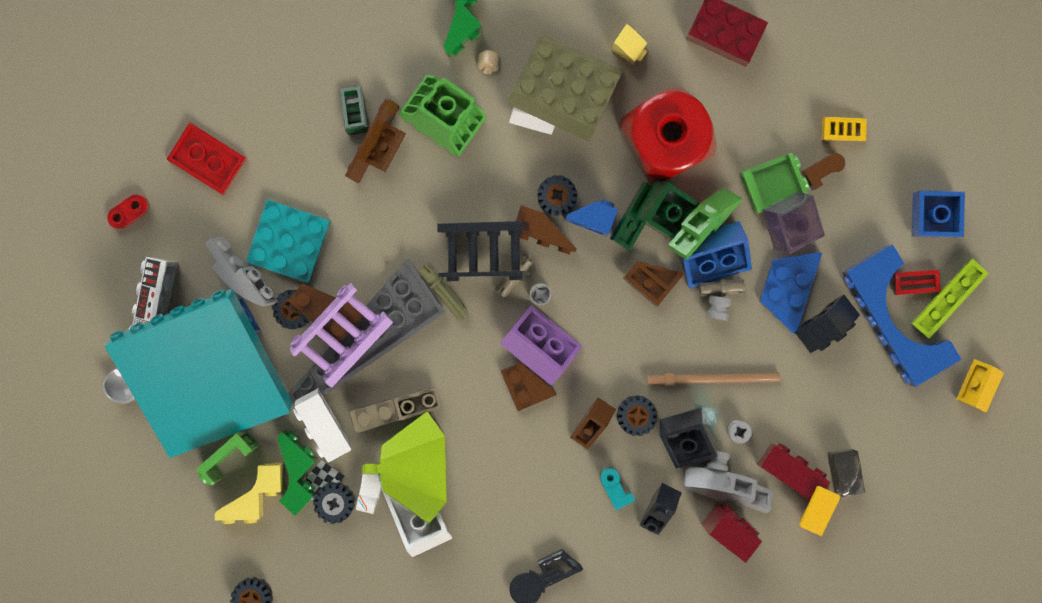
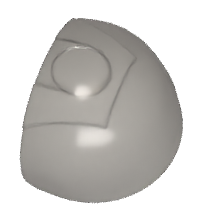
M117 367L114 368L103 382V392L113 402L123 404L132 402L135 399Z

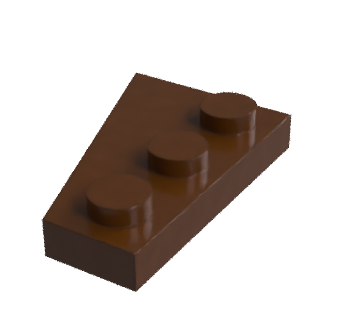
M302 284L288 302L314 322L336 297ZM348 302L338 310L354 326L363 317ZM332 318L322 327L340 343L349 333Z

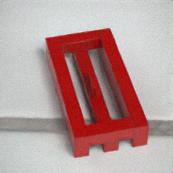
M939 270L893 274L894 295L941 292ZM934 274V279L900 281V277ZM935 284V288L901 290L900 286Z

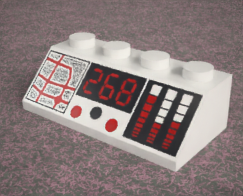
M146 257L145 261L142 262L140 268L142 279L136 288L138 300L132 309L133 325L139 322L147 323L151 318L159 314L163 316L168 314L178 262L153 257Z

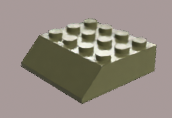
M543 33L538 38L512 90L508 105L590 142L623 70Z

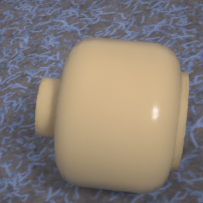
M492 50L481 52L478 56V69L483 70L485 74L497 71L499 69L500 56Z

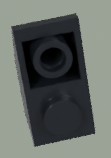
M661 483L654 493L639 526L659 535L675 514L682 492Z

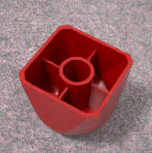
M680 88L669 89L649 98L623 116L619 123V129L648 183L652 185L656 179L662 181L672 179L711 158L716 151L715 131L706 108L694 95ZM664 125L675 126L680 133V139L674 142L666 140L662 133Z

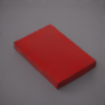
M189 122L166 160L221 195H224L247 158Z

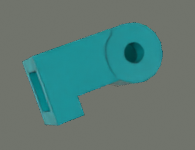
M607 467L601 471V483L615 510L636 501L631 491L624 492L619 482V473L616 469Z

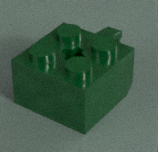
M656 179L634 218L665 238L673 240L682 229V222L698 207L699 203L669 182Z

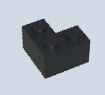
M845 294L828 303L819 314L805 321L794 333L810 353L818 349L823 351L831 345L830 342L833 340L839 342L847 336L846 332L856 326L855 321L860 314Z

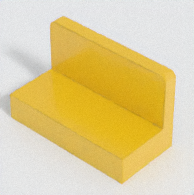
M974 359L956 400L987 412L1004 372L992 365Z
M817 486L799 522V526L822 536L841 496L829 489Z

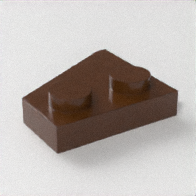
M522 362L501 370L517 411L557 395L555 390Z

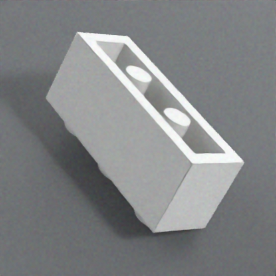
M319 388L295 401L294 414L299 421L303 420L306 425L304 430L310 440H315L317 444L315 448L321 458L325 457L327 462H330L351 450L350 440Z

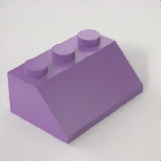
M533 305L526 310L500 342L504 348L550 385L560 377L582 348L577 341Z

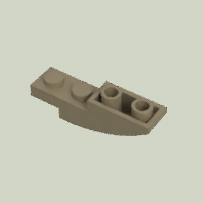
M432 387L349 411L354 432L358 433L424 414L425 412L441 409L442 406L436 387Z

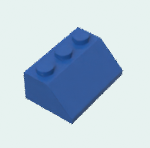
M740 221L719 227L716 232L712 230L687 260L679 255L689 289L699 286L700 282H713L752 270L748 237Z

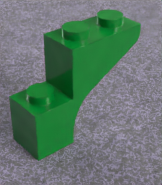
M455 0V14L444 43V50L449 58L453 55L455 57L458 56L465 49L463 45L469 40L473 42L480 36L482 25L466 8L468 5L472 7L479 0Z
M284 430L279 434L277 441L289 474V486L279 502L296 516L316 495L313 491L315 489L314 486L307 480L302 481L300 478L318 459L315 457V451L307 445L304 447L299 442L300 438L293 431L290 430L288 432Z

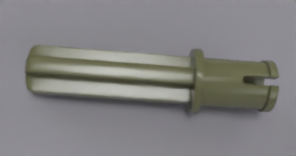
M429 263L417 271L431 286L429 289L435 291L459 321L468 316L469 312L443 282L444 278L438 277V274Z

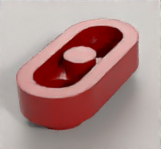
M138 194L131 195L108 212L107 221L109 225L115 229L127 228L149 211L150 204L148 199ZM136 201L139 202L138 209L133 208V204ZM117 214L121 215V220L119 222L115 220V216Z

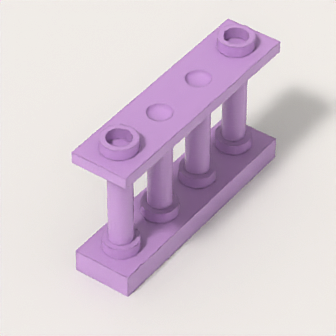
M352 283L348 286L344 285L338 291V297L301 336L297 335L290 344V351L293 356L302 351L324 370V381L331 388L393 323L384 311L380 315H376L353 294L357 289ZM346 302L350 303L370 321V326L365 331H360L338 312ZM331 318L355 338V342L350 347H344L322 328ZM315 335H318L339 353L340 358L334 364L327 362L307 344Z

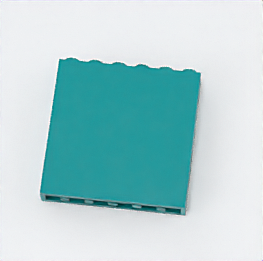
M233 289L228 291L219 290L208 299L199 298L193 301L190 306L185 308L179 306L165 316L162 314L156 315L149 322L144 324L142 322L136 323L127 331L122 332V330H118L109 336V340L105 345L107 352L169 458L288 414L291 411L293 401Z

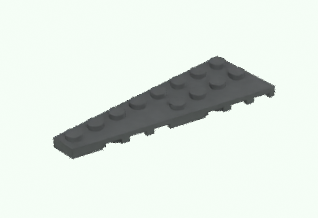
M409 259L401 265L366 305L376 315H380L384 311L393 323L332 388L324 381V370L315 363L288 393L294 406L297 399L318 388L322 395L325 396L446 313ZM363 316L355 327L360 331H365L370 326V321ZM348 333L341 341V344L344 347H350L355 342V338ZM330 346L322 355L330 364H334L340 358L339 353Z

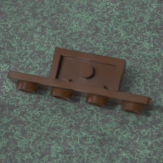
M385 98L383 104L380 105L373 123L369 126L363 142L359 145L353 161L348 166L345 177L356 183H360L369 165L386 173L406 135L405 132L390 125L399 109V105L391 99Z

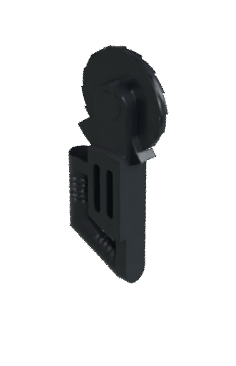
M563 549L537 560L542 573L538 574L533 570H529V573H521L515 576L510 583V595L516 603H535L539 600L541 594L545 593V588L582 571L583 567ZM561 559L572 568L565 572L558 565L548 570L545 566Z

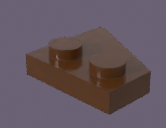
M637 261L623 279L657 307L682 278L684 273Z

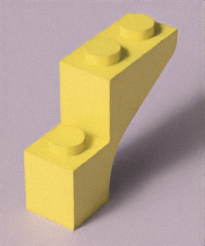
M262 463L258 465V475L254 487L246 494L216 511L215 521L222 520V524H233L235 520H244V523H256L257 519L263 517V493H265V496H277L278 492L284 490V463Z

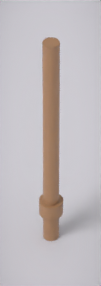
M664 373V375L647 376V384H664L665 386L692 383L780 382V373L701 375Z

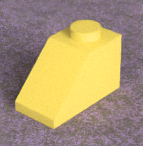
M626 24L615 40L611 51L634 65L636 60L641 62L647 53V50L644 49L647 42L631 26Z

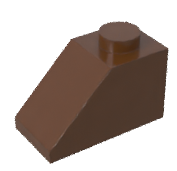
M598 397L587 410L570 438L586 449H589L608 426L616 409Z

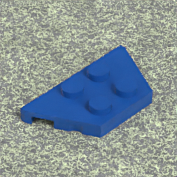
M820 252L772 259L759 302L793 334L799 328L822 256Z

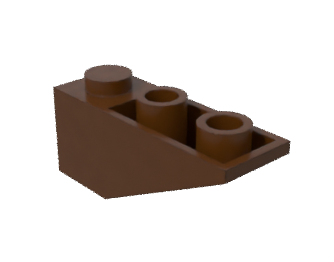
M521 205L516 221L529 222V231H522L520 239L528 241L529 237L537 239L536 244L549 248L551 244L558 247L557 251L570 255L571 251L576 252L577 248L542 212Z

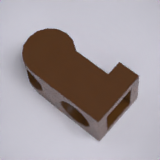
M833 153L801 171V174L806 178L811 191L823 185L821 182L822 178L842 171L846 161L841 154Z

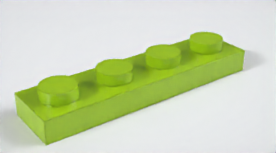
M970 258L910 324L926 339H929L989 273L973 258Z

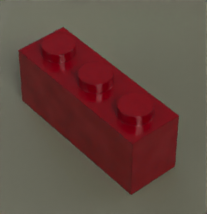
M780 442L778 445L771 443L757 463L758 466L808 500H811L817 486L827 489L831 483L825 479L826 473L817 467L814 471L807 466L809 463L807 460L799 455L794 458L788 454L790 449Z

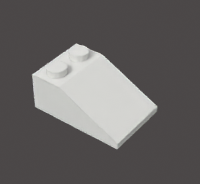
M383 492L406 551L412 557L452 539L441 511L428 524Z

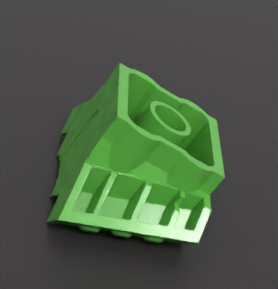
M426 75L399 112L405 123H411L416 131L424 133L437 143L439 147H445L454 156L462 154L487 118L483 110L474 104L475 99L446 78L443 77L440 80L433 75Z

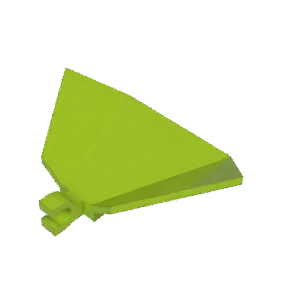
M425 412L381 446L379 464L362 465V475H379L381 490L429 524L447 503L445 435L430 414Z

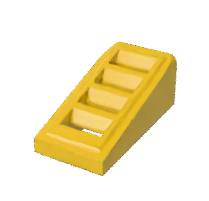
M823 117L821 119V141H866L867 119ZM831 123H834V135H831ZM839 124H843V135H839ZM848 124H851V136H847ZM856 124H860V136H856Z

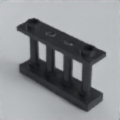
M502 221L437 224L438 233H445V237H448V272L438 273V277H446V281H459V277L509 276V280H523V276H530V271H520V235H522V231H529V222ZM503 231H508V235H511V271H499L498 236H501ZM479 232H487V236H489L490 272H478L477 236H480ZM459 233H466V237H468L469 272H457V237H459Z

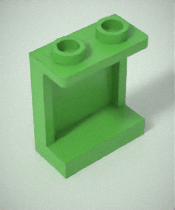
M793 153L739 173L754 214L808 194V182L805 177L801 176L799 171L801 168L800 161L797 156H793Z
M247 430L236 433L196 469L199 472V478L205 484L214 485L224 478L217 470V465L237 448L246 456L257 449L260 444Z

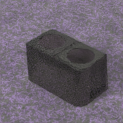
M846 449L828 452L834 492L836 494L841 493L839 494L840 498L865 493L858 451Z

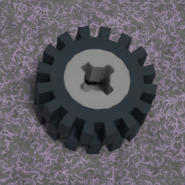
M331 482L324 485L316 493L315 500L313 501V505H315L314 511L318 513L317 517L324 519L323 522L325 523L330 522V524L341 523L343 520H346L355 507V497L352 495V490L350 491L347 485L344 486L340 482Z

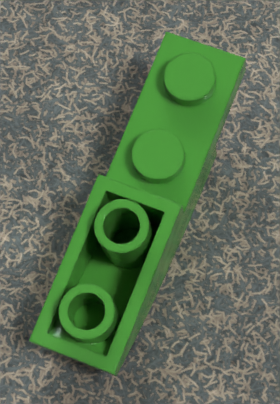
M726 188L712 194L682 222V229L668 244L669 249L687 260L712 230L716 232L742 202V198Z

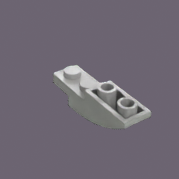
M224 237L210 238L205 243L217 261L212 268L233 291L262 307L278 302L273 290L266 285L260 272L254 266L244 267L243 261L235 254L230 243Z
M700 467L686 468L683 483L684 489L721 502L727 499L764 513L771 511L773 490L757 485V480L721 470Z

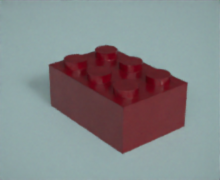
M704 0L686 40L746 67L751 61L768 22L722 0Z
M717 503L701 523L711 537L745 563L763 542L758 537L760 533L743 517L740 518L726 504L720 506Z

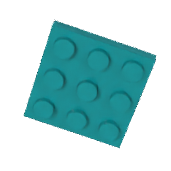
M267 199L246 262L310 283L331 221Z

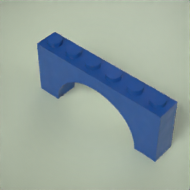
M887 245L843 271L842 273L845 276L843 281L849 290L852 289L856 295L854 300L861 309L864 308L867 313L865 318L872 328L875 327L879 333L877 338L881 345L888 348L890 352L888 357L895 366L898 365L901 370L899 375L906 385L909 384L910 386L917 387L962 359L950 340L922 345L905 337L893 324L887 309L886 292L891 277L905 263L894 245Z

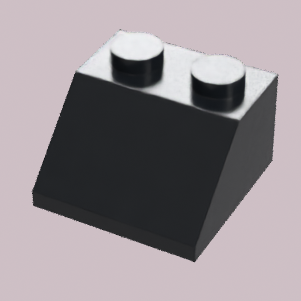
M702 407L660 419L659 436L676 469L718 457L711 427Z

